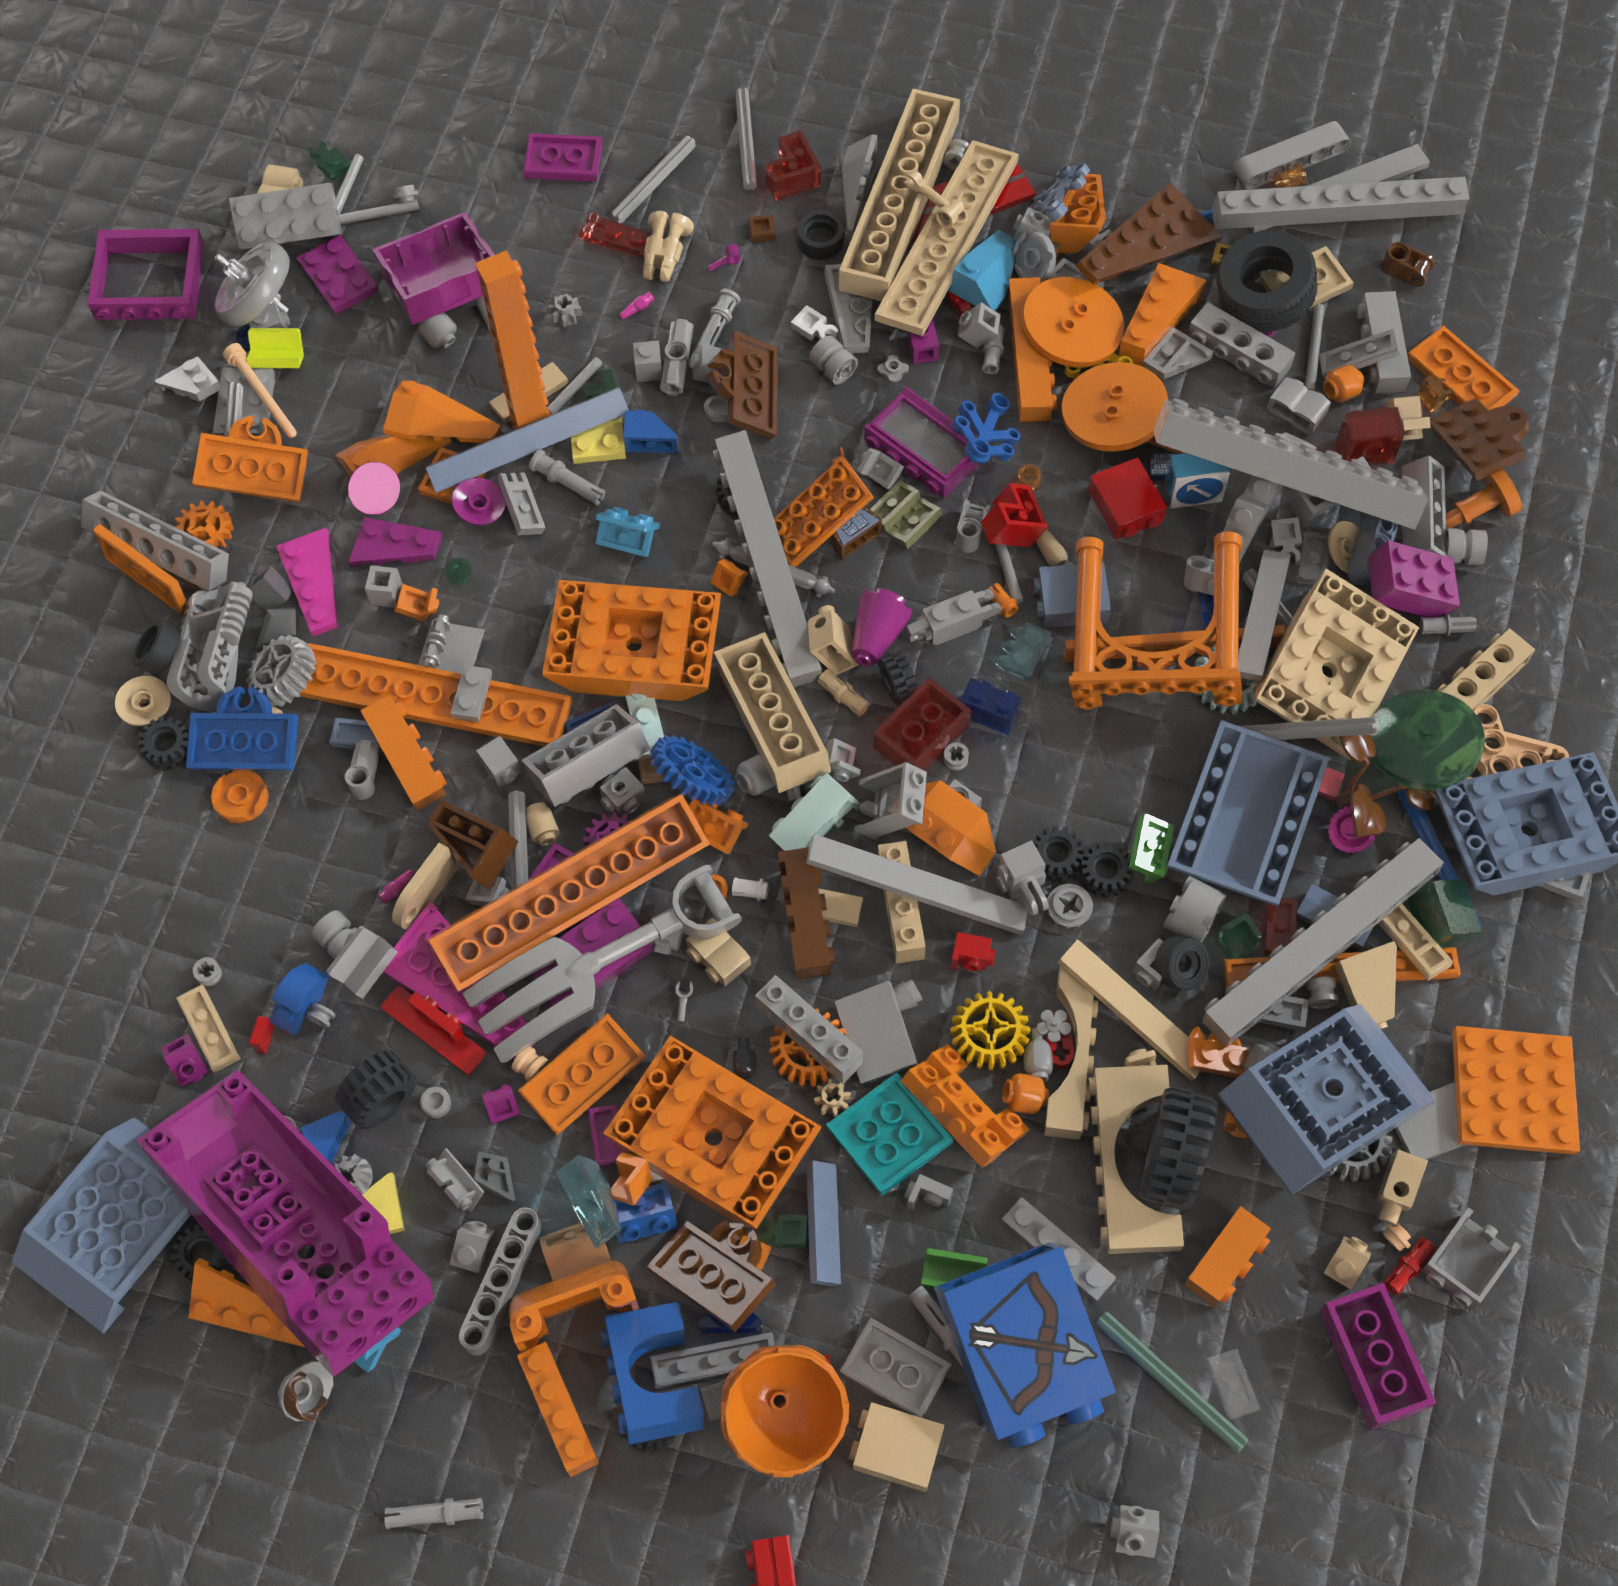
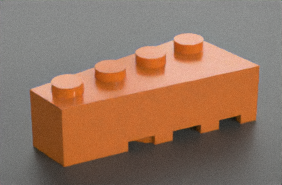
M1158 263L1121 340L1119 357L1128 356L1132 359L1133 364L1142 367L1143 360L1171 327L1176 328L1180 321L1189 315L1194 305L1203 299L1207 280Z

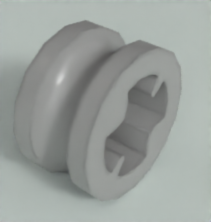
M957 742L949 744L944 750L943 761L945 766L953 771H959L966 767L969 758L968 748L964 744ZM956 752L960 753L961 760L958 761V758H956V761L951 760V753H954V755H956Z
M206 957L194 964L193 975L198 983L209 987L220 981L222 970L213 958ZM206 967L214 970V972L210 971L211 976L209 977L201 974V972L205 973L203 969Z
M312 1003L310 1006L312 1011L307 1012L305 1017L320 1027L329 1028L331 1025L329 1020L334 1019L336 1014L321 1004Z

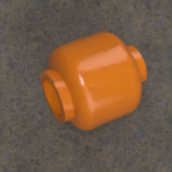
M1347 364L1327 373L1323 389L1329 399L1342 403L1360 395L1363 389L1364 377L1361 371Z
M1018 1073L1013 1075L1011 1079L1006 1080L1003 1088V1101L1007 1103L1011 1111L1034 1115L1040 1111L1042 1106L1047 1105L1049 1090L1045 1088L1044 1081L1040 1077Z

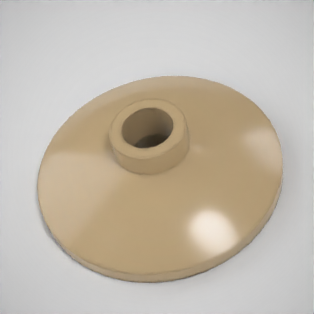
M1341 521L1331 528L1328 536V546L1335 564L1342 571L1348 573V566L1359 528L1351 522Z
M135 677L127 681L117 692L115 698L116 712L127 724L133 726L151 725V720L154 719L157 722L159 717H163L167 713L171 703L170 691L166 684L156 677ZM149 703L146 707L141 708L143 704Z

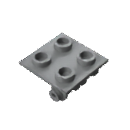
M440 614L438 618L431 622L418 665L462 674L464 665H475L485 630L451 624L448 622L449 618Z

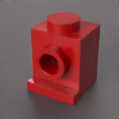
M957 932L951 969L957 970L958 965L963 966V968L969 971L986 970L987 966L993 967L996 950L990 949L992 939Z

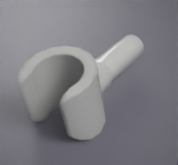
M679 980L675 988L679 996L677 1021L684 1022L688 997L693 992V983L690 981L689 991L682 992L679 989Z

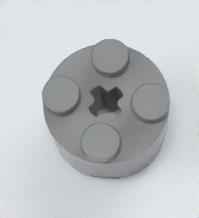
M1189 876L1182 888L1184 893L1181 896L1177 895L1169 909L1171 912L1163 927L1179 936L1193 938L1202 943L1214 924L1213 921L1216 915L1219 914L1226 895Z

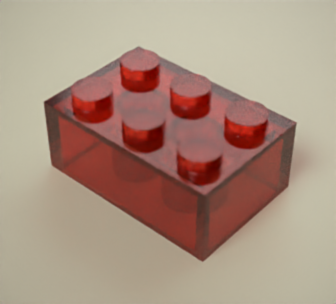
M929 677L874 732L873 748L895 766L907 762L926 771L941 756L945 748L953 743L970 726L972 710Z

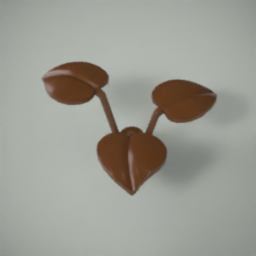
M1370 734L1339 736L1341 745L1348 757L1355 762H1362V766L1352 780L1346 783L1348 789L1336 797L1339 809L1342 810L1344 807L1351 806L1356 838L1378 835L1386 829L1385 814L1377 803L1372 802L1374 799L1399 790H1406L1409 803L1417 809L1428 811L1437 806V800L1435 799L1431 783L1421 771L1415 768H1408L1403 772L1404 784L1371 795L1365 785H1358L1356 782L1370 763L1368 758L1376 755V748Z

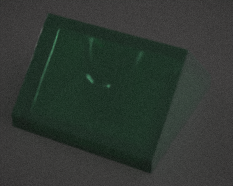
M1463 879L1431 881L1408 898L1414 918L1440 947L1483 934Z

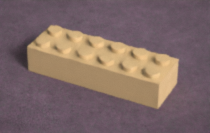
M761 633L715 651L714 655L718 672L778 792L781 793L816 779L819 776H823L826 773H831L828 752L766 633Z

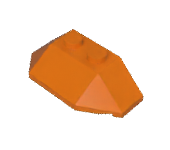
M942 780L926 783L922 824L917 823L905 828L949 860L981 876L996 854L987 812ZM900 796L890 809L892 814L899 812Z

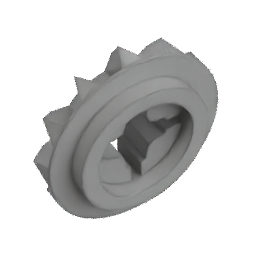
M1060 885L1050 893L1047 899L1049 905L1047 909L1048 916H1051L1056 925L1060 924L1067 929L1075 926L1080 927L1089 920L1092 914V899L1089 893L1078 885ZM1076 899L1074 906L1076 911L1070 910L1068 913L1063 914L1065 907L1063 903L1069 904Z
M354 1154L350 1157L343 1155L342 1159L338 1162H332V1165L341 1174L342 1172L351 1174L355 1183L353 1184L351 1181L350 1183L362 1195L365 1194L373 1178L372 1168L365 1159Z

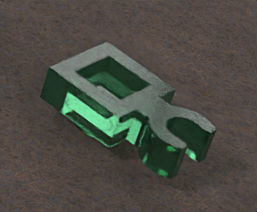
M319 140L318 144L321 150L314 151L311 147L308 148L310 157L316 161L317 167L332 181L348 171L351 164L350 160L335 147L328 151L326 143Z
M778 1215L777 1223H771L770 1220L763 1218L758 1226L759 1228H767L765 1234H756L760 1242L764 1244L775 1240L777 1248H807L809 1233L808 1215Z

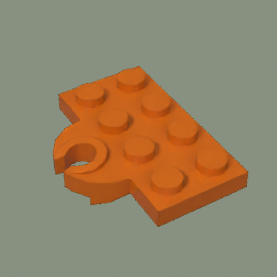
M247 416L240 420L237 419L231 426L228 437L201 433L192 482L194 487L300 503L308 449L282 446V438L278 428L269 419L263 418L262 424L265 430L260 436L250 434V429L255 424L254 416Z

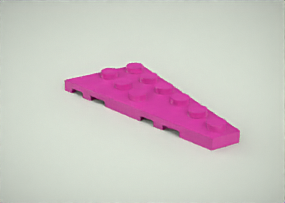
M430 901L394 947L398 953L383 971V974L412 993L416 992L423 998L425 995L430 996L439 1004L438 1010L445 1014L447 1012L452 1013L462 1022L463 1026L494 1046H497L526 1025L527 1022L520 1016L492 1034L484 1033L478 1021L507 1000V998L500 991L478 1006L470 1007L463 993L483 978L459 992L454 990L425 940L450 926L448 921L437 910L434 903Z

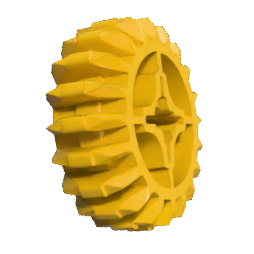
M991 991L987 992L985 999L982 998L980 993L975 994V1002L967 997L965 999L966 1007H957L956 1012L958 1015L952 1017V1023L955 1026L950 1029V1034L955 1036L952 1039L953 1046H960L958 1049L959 1055L968 1054L966 1058L968 1064L972 1063L974 1059L977 1060L978 1069L982 1068L983 1063H988L990 1071L994 1069L995 1063H998L1001 1069L1005 1068L1006 1060L1014 1064L1016 1062L1015 1054L1019 1056L1024 1054L1022 1046H1027L1029 1038L1026 1035L1030 1034V1027L1025 1025L1028 1023V1016L1021 1015L1023 1011L1022 1006L1013 1008V997L1005 1002L1003 1001L1004 994L1002 992L999 993L997 999L992 998L993 994ZM985 1012L983 1020L968 1024L974 1016ZM995 1013L1004 1016L1011 1024L999 1020ZM989 1020L991 1022V1028H994L992 1041H990V1034H988L986 1030L988 1027ZM969 1037H972V1040L983 1042L985 1049L974 1044ZM1007 1037H1014L1008 1045L995 1050V1045L998 1041L1007 1040Z

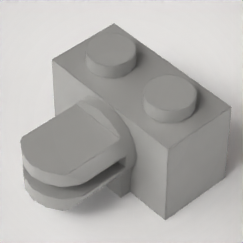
M1031 840L1001 854L998 876L996 877L1000 891L1002 893L1006 892L1010 900L1020 896L1031 916L1038 914V908L1041 911L1049 908L1048 900L1040 888L1045 883V863L1033 841Z

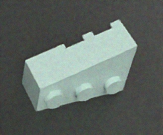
M826 773L824 776H819L812 783L811 790L805 797H800L793 803L792 811L785 818H780L773 825V831L769 836L784 851L809 847L814 834L823 837L833 825L839 828L844 824L842 817L852 808L858 811L860 802Z

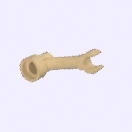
M912 170L907 175L909 178L904 182L905 186L922 193L940 208L935 215L937 222L944 228H950L964 211L963 203L958 199H953L951 202L947 201L925 183V180L918 171Z

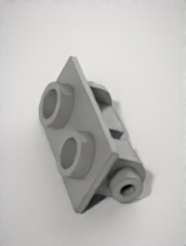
M446 1148L438 1160L433 1158L425 1165L428 1169L427 1174L431 1175L439 1186L445 1184L448 1186L444 1192L455 1203L457 1208H462L463 1211L468 1209L471 1212L484 1191Z

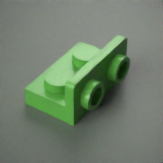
M1146 813L1139 816L1129 868L1145 874V882L1151 884L1163 878L1168 871L1167 860L1169 850L1174 843L1172 836L1174 825Z

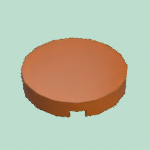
M233 770L232 773L226 776L224 774L217 780L211 793V801L217 814L230 823L239 824L252 821L258 817L267 806L269 797L267 786L262 778L250 770Z

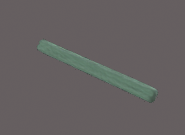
M1109 1312L1101 1315L1096 1322L1097 1327L1233 1451L1238 1453L1248 1442L1246 1436Z

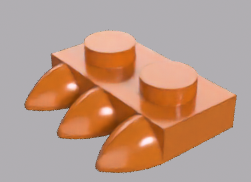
M1198 1026L1192 1030L1188 1040V1069L1238 1078L1245 1072L1243 1063L1247 1058V1047H1242L1239 1038L1226 1048L1213 1033L1206 1040L1204 1033Z

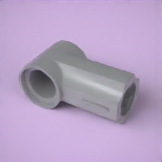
M361 740V742L356 743L351 766L345 773L348 788L352 796L358 800L370 798L375 791L374 778L381 747L371 740Z

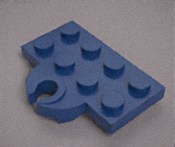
M236 687L226 694L222 693L217 703L216 713H191L186 768L190 770L294 771L298 715L272 714V705L267 696L252 687L248 689L251 701L245 708L241 705V700L245 695L244 688Z

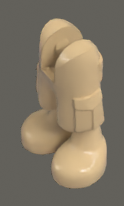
M656 211L649 215L647 221L648 227L653 230V235L647 237L645 244L643 278L653 280L655 270L661 269V282H668L675 265L680 259L683 248L679 238L680 236H689L693 232L694 224L688 217L679 213H673L671 219H669V215L665 211ZM670 222L668 237L663 239V235L668 230Z

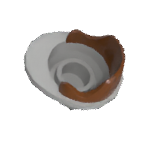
M310 1361L285 1376L277 1392L283 1414L296 1422L315 1420L316 1415L327 1404V1399L333 1387V1376L319 1361Z

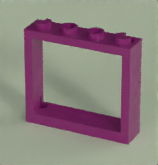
M199 229L98 230L87 304L94 319L106 321L110 319L181 320L196 318L205 247ZM188 253L183 297L103 298L109 254Z

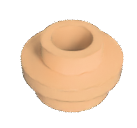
M1390 1223L1386 1225L1388 1229L1382 1234L1399 1252L1405 1247L1407 1249L1411 1247L1408 1242L1411 1236L1399 1223L1396 1226Z

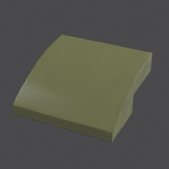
M900 480L870 508L871 511L882 519V532L906 549H909L942 516L940 507L921 498L919 490Z

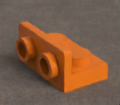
M696 798L689 806L709 841V845L726 854H730L742 829H746L748 823L742 820L743 815L732 809H728L726 812L719 808L717 804L710 806L705 802L702 805Z

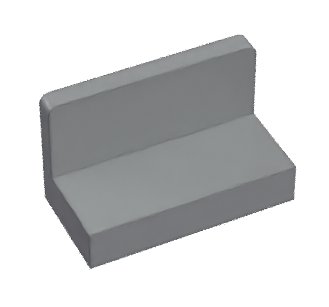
M360 926L327 969V973L344 983L355 995L363 999L398 951L382 937Z

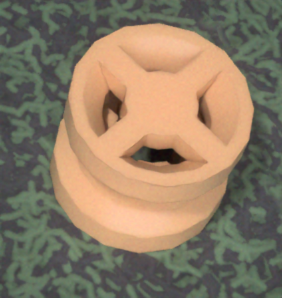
M529 1046L517 1055L511 1068L516 1073H522L528 1082L548 1065L549 1060L544 1056L539 1057L535 1049Z

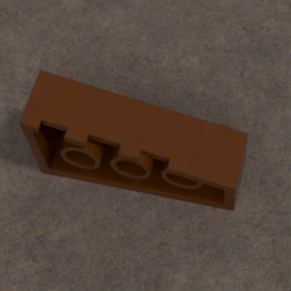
M809 847L778 852L797 980L831 975L830 965L836 964L833 947H827L826 938L831 937L829 920L823 921L822 911H826L827 906L825 894H819L818 885L823 884L821 868H815V866L806 864Z

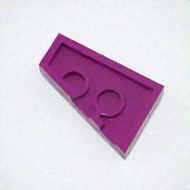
M364 517L348 563L351 568L360 567V564L364 563L384 565L386 561L400 560L402 563L435 560L442 535L439 531Z

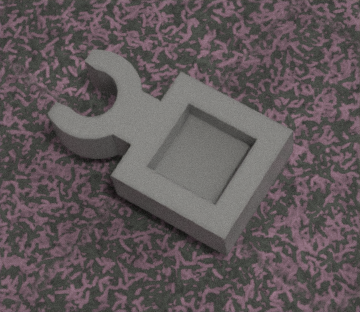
M1299 518L1272 520L1271 529L1274 549L1282 548L1281 553L1291 554L1295 558V564H1299L1300 552L1295 548L1302 545Z

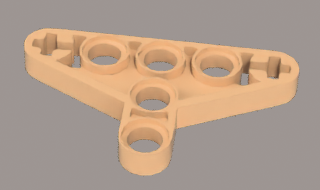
M1483 704L1474 710L1470 719L1475 739L1436 767L1432 775V783L1434 786L1471 779L1472 777L1466 773V768L1468 767L1477 768L1480 771V775L1485 776L1497 773L1493 768V764L1497 762L1506 765L1508 770L1523 767L1520 763V760L1523 758L1531 759L1536 765L1541 764L1542 761H1545V763L1555 761L1549 760L1551 755L1555 759L1569 758V754L1566 749L1559 745L1504 732L1497 710L1490 705ZM1480 713L1488 714L1492 722L1490 724H1483L1478 720L1477 715ZM1485 739H1496L1500 747L1497 749L1489 748L1485 743ZM1457 767H1460L1459 775H1456L1459 770ZM1445 772L1446 776L1452 777L1450 781H1447L1446 778L1440 777L1441 774Z

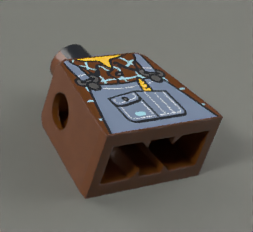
M864 506L831 535L828 540L839 558L844 560L882 533V519Z

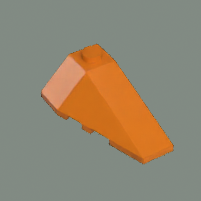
M405 380L393 392L383 428L384 434L405 439L417 440V435L433 436V441H442V437H457V440L460 442L484 443L492 440L501 431V425L431 387L418 384L415 381Z

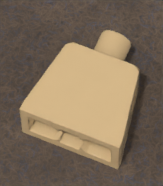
M826 605L818 610L819 615L808 620L810 652L832 673L838 675L859 665L851 654L853 637L849 626L835 613L833 606Z
M1397 1150L1389 1156L1376 1197V1201L1383 1204L1379 1220L1397 1225L1401 1211L1406 1212L1411 1209L1428 1160L1401 1150ZM1394 1187L1400 1190L1401 1197L1394 1193Z

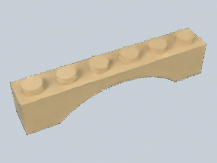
M1060 965L1056 996L1065 1007L1072 1024L1075 1037V1056L1068 1076L1059 1089L1048 1098L1044 1136L1080 1140L1082 1130L1087 1131L1089 1123V1113L1084 1112L1085 1102H1090L1091 1098L1089 1085L1086 1084L1087 1073L1092 1074L1094 1056H1089V1045H1095L1096 1028H1091L1092 1018H1097L1098 1000H1093L1094 995Z

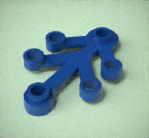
M994 393L987 402L988 415L984 424L976 412L975 405L970 401L962 402L958 408L961 416H957L951 424L955 432L963 435L967 442L965 452L974 463L984 464L990 457L998 456L1003 461H1009L1014 454L1012 446L1016 445L1021 438L1020 433L1014 428L993 431L998 417L1003 416L1010 407V401L1003 394ZM969 421L971 422L974 430L976 431L978 438H975L974 434L969 428ZM995 441L1005 442L1000 446H990L988 442Z

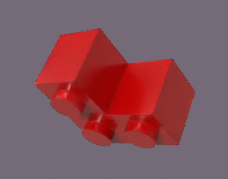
M1009 483L992 502L993 508L980 522L989 544L1031 547L1048 529L1030 485Z

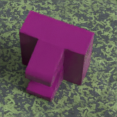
M501 1085V1089L492 1092L487 1090L482 1095L492 1124L520 1114L511 1085Z

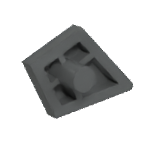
M295 608L267 609L257 641V649L263 648V645L268 646L272 639L277 640L281 635L284 637L288 635L296 636Z
M478 1151L473 1179L479 1186L513 1203L515 1196L507 1157Z

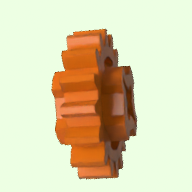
M200 501L198 507L191 503V510L186 511L182 509L183 517L175 518L178 526L174 527L186 533L188 532V534L214 547L221 546L225 548L224 540L232 539L230 531L234 530L231 522L232 519L229 513L225 512L222 505L216 507L214 501H211L208 506H205L204 501Z

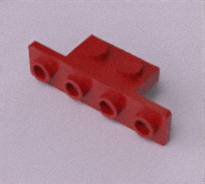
M397 986L381 1004V1009L466 1075H470L486 1056L485 1050L464 1035L460 1027L462 1022L450 1012H447L445 1015L438 1010L439 1004L430 996L425 995L423 998L416 992L412 995L401 986Z

